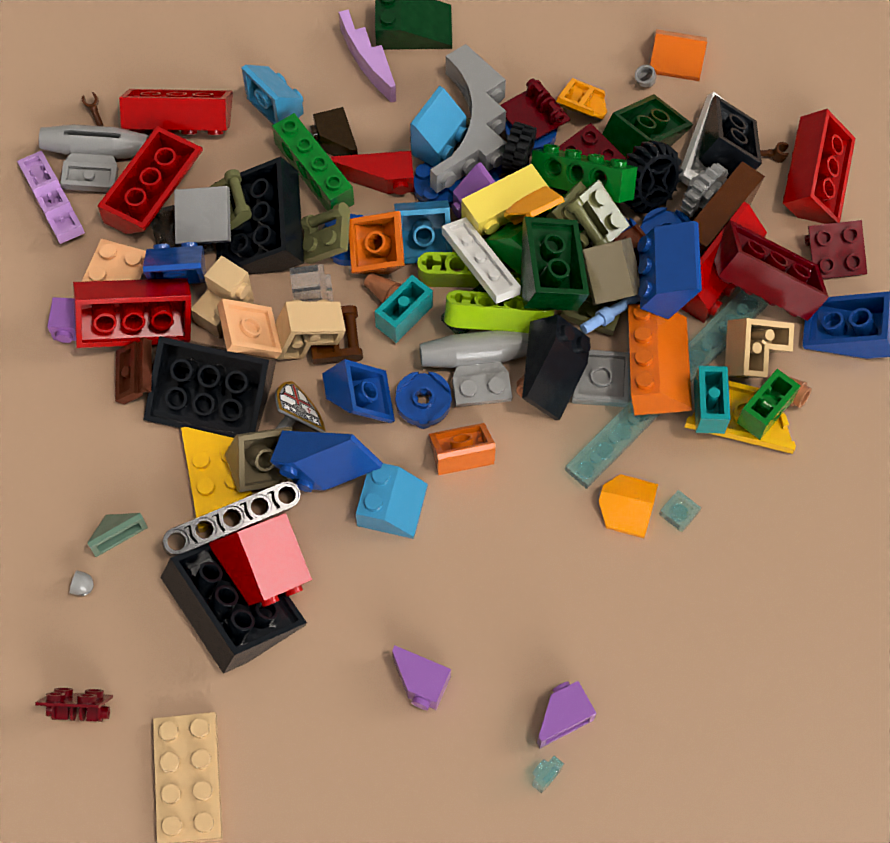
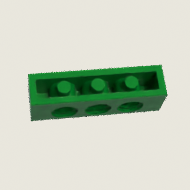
M295 113L272 125L276 146L290 164L298 170L300 177L327 211L333 209L334 205L341 202L346 203L349 207L354 205L353 186Z
M545 144L542 149L532 150L531 164L549 187L569 191L580 181L587 188L592 183L600 180L614 202L621 203L634 200L637 167L627 165V160L611 159V161L604 160V155L588 154V156L581 155V150L566 149L562 151L559 150L560 146Z

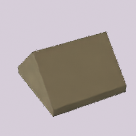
M631 237L582 249L593 305L638 294L640 287L639 273Z
M291 427L237 434L225 453V457L238 492L269 488L287 481L293 483L290 478L279 473L280 470L270 462L282 430L292 431Z

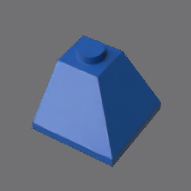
M344 359L322 373L327 400L352 414L388 423L395 421L386 370Z

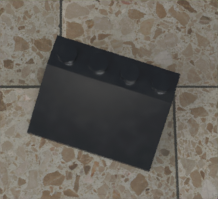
M280 156L240 172L242 178L240 182L246 205H249L252 216L249 220L231 230V242L216 243L217 260L222 255L247 271L249 275L282 272L304 264L298 170ZM230 189V200L234 211L236 206Z
M159 336L152 372L151 392L148 393L143 420L177 428L189 427L234 438L237 434L257 432L271 389L277 359L230 352L223 347L171 336Z
M209 543L171 557L160 577L223 674L250 662L307 624L291 598L286 596L285 592L278 595L279 601L262 607L261 602L249 606L211 550Z

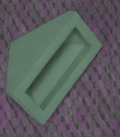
M141 513L105 515L87 543L95 557H98L148 527Z

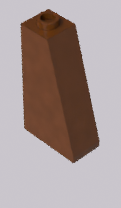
M743 161L693 220L699 224L700 258L742 203L745 201L751 205L765 177Z

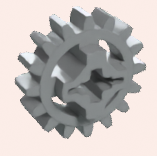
M714 163L711 168L703 169L700 174L693 177L688 184L687 191L684 193L685 198L682 200L683 204L680 207L682 211L691 218L693 216L696 217L725 183L726 177L729 175L728 170L719 163Z

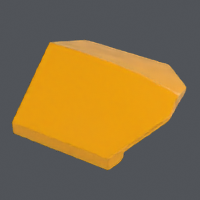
M574 78L569 81L556 100L559 106L583 115L604 119L607 114L604 99L605 91Z
M544 186L515 202L505 211L504 217L511 220L513 225L523 222L524 217H534L565 201L561 195Z
M622 474L605 483L598 501L605 527L644 538L658 484Z

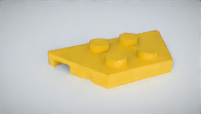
M728 380L730 422L725 434H709L793 454L796 445L791 440L788 430L789 423L784 412L760 440L737 423L743 407L760 388ZM695 412L687 418L685 428L696 430Z
M189 427L181 428L196 518L253 495L252 490L245 492L237 491L225 453L234 438ZM231 512L225 513L224 517L230 514ZM206 523L199 524V532L202 533L208 530L209 525Z

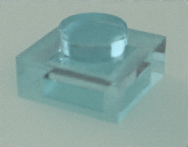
M677 490L660 510L659 515L683 532L700 512L701 507Z
M555 755L549 762L543 759L532 773L536 776L532 786L542 794L562 771L564 763Z

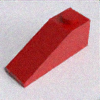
M411 151L331 156V160L350 182L386 194L403 195L414 192Z

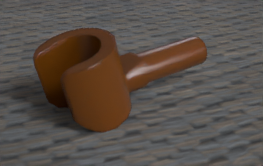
M92 92L95 100L92 104H87L83 95L82 102L90 109L96 125L103 126L97 108L99 103L98 96Z
M779 142L774 149L760 150L761 157H772L775 162L782 163L789 155V153H783L789 145L786 142Z

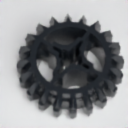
M656 140L642 141L640 146L633 147V153H626L627 165L637 167L634 200L623 203L636 212L649 213L656 208L666 207L667 200H673L672 194L674 191H678L676 186L677 183L682 181L679 178V174L682 173L683 169L680 168L682 160L678 158V152L668 144Z

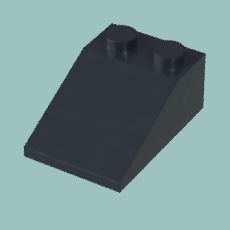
M715 95L712 98L698 143L700 162L706 168H711L714 163H719L728 170L729 175L726 177L727 179L742 161L756 170L762 164L757 121Z
M558 314L530 321L522 399L554 420H560L588 364L591 348L590 338Z

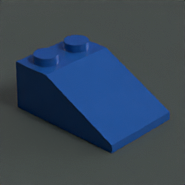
M196 242L181 243V247L171 248L169 244L153 245V249L146 250L143 273L147 279L188 278L189 284L206 283L204 278L206 274L203 246H198Z
M890 291L829 297L808 321L805 320L803 348L865 359L890 357Z
M283 430L270 460L280 470L279 473L290 478L304 492H312V490L325 491L370 473L373 470L380 469L383 464L353 434Z

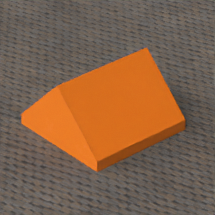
M656 29L650 66L654 68L657 75L699 81L707 46V37Z
M400 211L350 219L349 244L351 271L353 274H391L405 266Z
M485 423L429 434L438 475L494 464L495 442Z

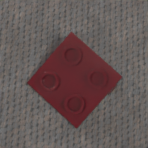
M534 78L526 83L528 87L526 91L500 105L506 110V119L512 127L515 122L536 127V139L571 120L541 82Z
M589 123L562 143L559 149L562 151L566 149L581 150V155L588 156V154L604 155V160L611 161V159L626 160L592 123Z
M862 220L808 226L809 235H805V245L810 246L811 260L819 266L823 279L867 274Z
M55 688L54 692L47 693L45 697L35 702V705L46 706V716H51L52 720H68L70 714V720L75 721L77 707H79L80 721H84L86 717V721L103 722V719H109L110 707L105 706V703L111 700L113 695H105L104 690L87 689L85 694L73 693L72 688Z

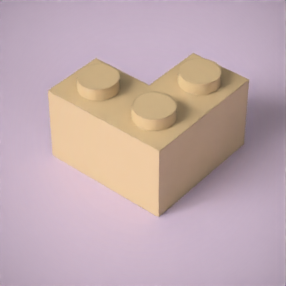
M222 255L204 275L207 291L191 308L194 323L219 339L223 336L217 307L221 299L251 304L254 302L248 272Z
M292 300L285 302L275 322L282 350L277 359H304L311 345H338L346 332L340 302H330L328 300L316 302Z
M750 318L727 320L725 366L728 367V377L768 378L769 352L793 351L794 323Z

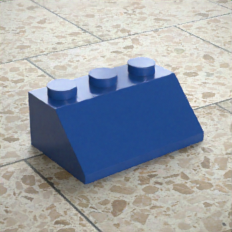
M696 221L656 226L645 236L641 237L637 246L639 251L638 273L640 287L638 294L640 296V309L669 319L702 291L699 224Z

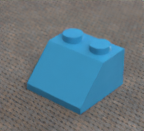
M244 65L241 67L247 99L273 125L293 113L298 118L304 114L302 95L297 89H291L280 73H275L269 66Z
M441 86L437 88L410 123L412 156L433 167L452 156L454 147L458 142L461 143L468 130L466 128V115Z
M448 200L394 204L395 211L401 212L405 264L417 263L418 258L426 252H452L451 245L442 235V226L451 223Z
M383 463L380 469L373 470L366 475L356 510L357 526L414 539L428 484L398 466Z

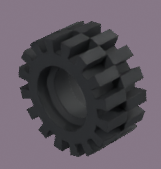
M519 122L513 124L504 148L505 151L501 163L502 169L516 172L528 165L535 144L536 127Z

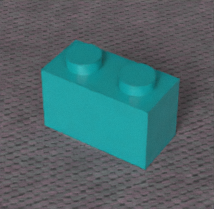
M411 275L374 311L376 328L397 343L433 307V290L414 275Z
M698 366L693 381L696 433L725 434L730 422L728 367Z

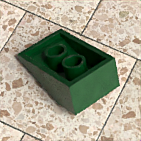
M375 0L376 46L382 45L383 50L452 49L451 5L438 0Z
M653 94L613 112L602 134L627 159L626 153H633V147L640 146L642 141L656 140L666 143L671 147L692 128L693 123Z
M524 217L520 282L524 308L577 311L589 296L578 220Z

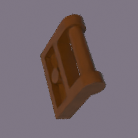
M341 306L343 319L345 320L348 348L340 349L339 344L311 345L313 364L339 362L344 359L358 362L363 359V351L359 348L356 325L358 310L356 306Z

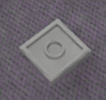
M228 186L174 190L175 244L181 245V243L196 242L198 244L231 242L230 188Z
M590 350L588 364L572 394V403L628 407L630 353Z

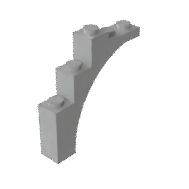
M466 44L446 55V75L457 85L468 104L471 115L470 125L463 141L453 155L430 169V187L436 193L451 187L480 162L487 171L501 166L504 148L507 144L499 136L505 129L506 110L499 105L505 98L506 80Z

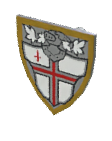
M293 381L284 382L277 388L275 393L277 409L285 417L275 429L292 427L298 420L322 433L326 432L320 413L307 395Z

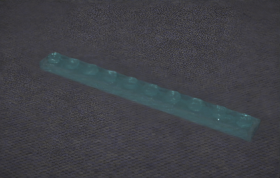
M741 290L688 343L691 383L694 381L698 366H709L726 348L727 320L755 319L769 305L763 298L754 294L749 295ZM631 400L566 466L565 471L587 489L660 414L634 415Z

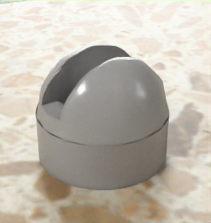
M642 65L636 70L635 79L641 87L649 88L655 84L657 75L652 66Z
M76 570L69 593L85 596L93 589V579L89 574Z

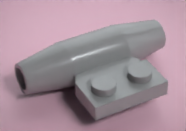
M76 124L41 127L39 131V147L43 150L69 155L63 161L60 182L62 189L108 192L118 178L119 169L115 159L133 158L149 136L117 127Z
M498 330L454 334L419 344L421 365L456 368L452 378L456 407L512 401L509 371H507L502 363L527 355L529 333Z

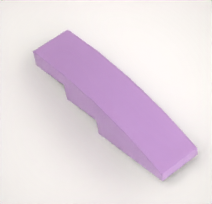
M349 10L340 11V29L358 66L371 83L390 102H396V86L382 45L372 47L365 27L355 29Z
M39 151L18 160L17 163L59 243L62 244L84 234L83 227L43 152Z

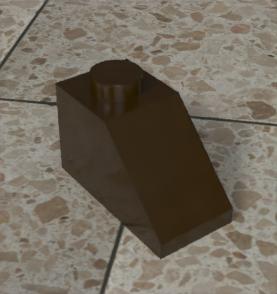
M344 107L313 114L314 125L310 126L311 135L319 142V145L326 153L332 156L358 155L357 146Z

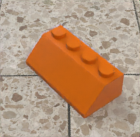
M640 304L628 305L630 381L634 415L692 411L687 317L676 312L671 318L666 319L640 309Z

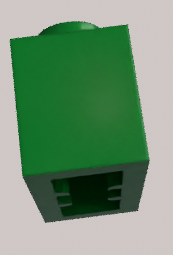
M776 369L743 407L737 423L760 440L794 401L801 385L779 369Z

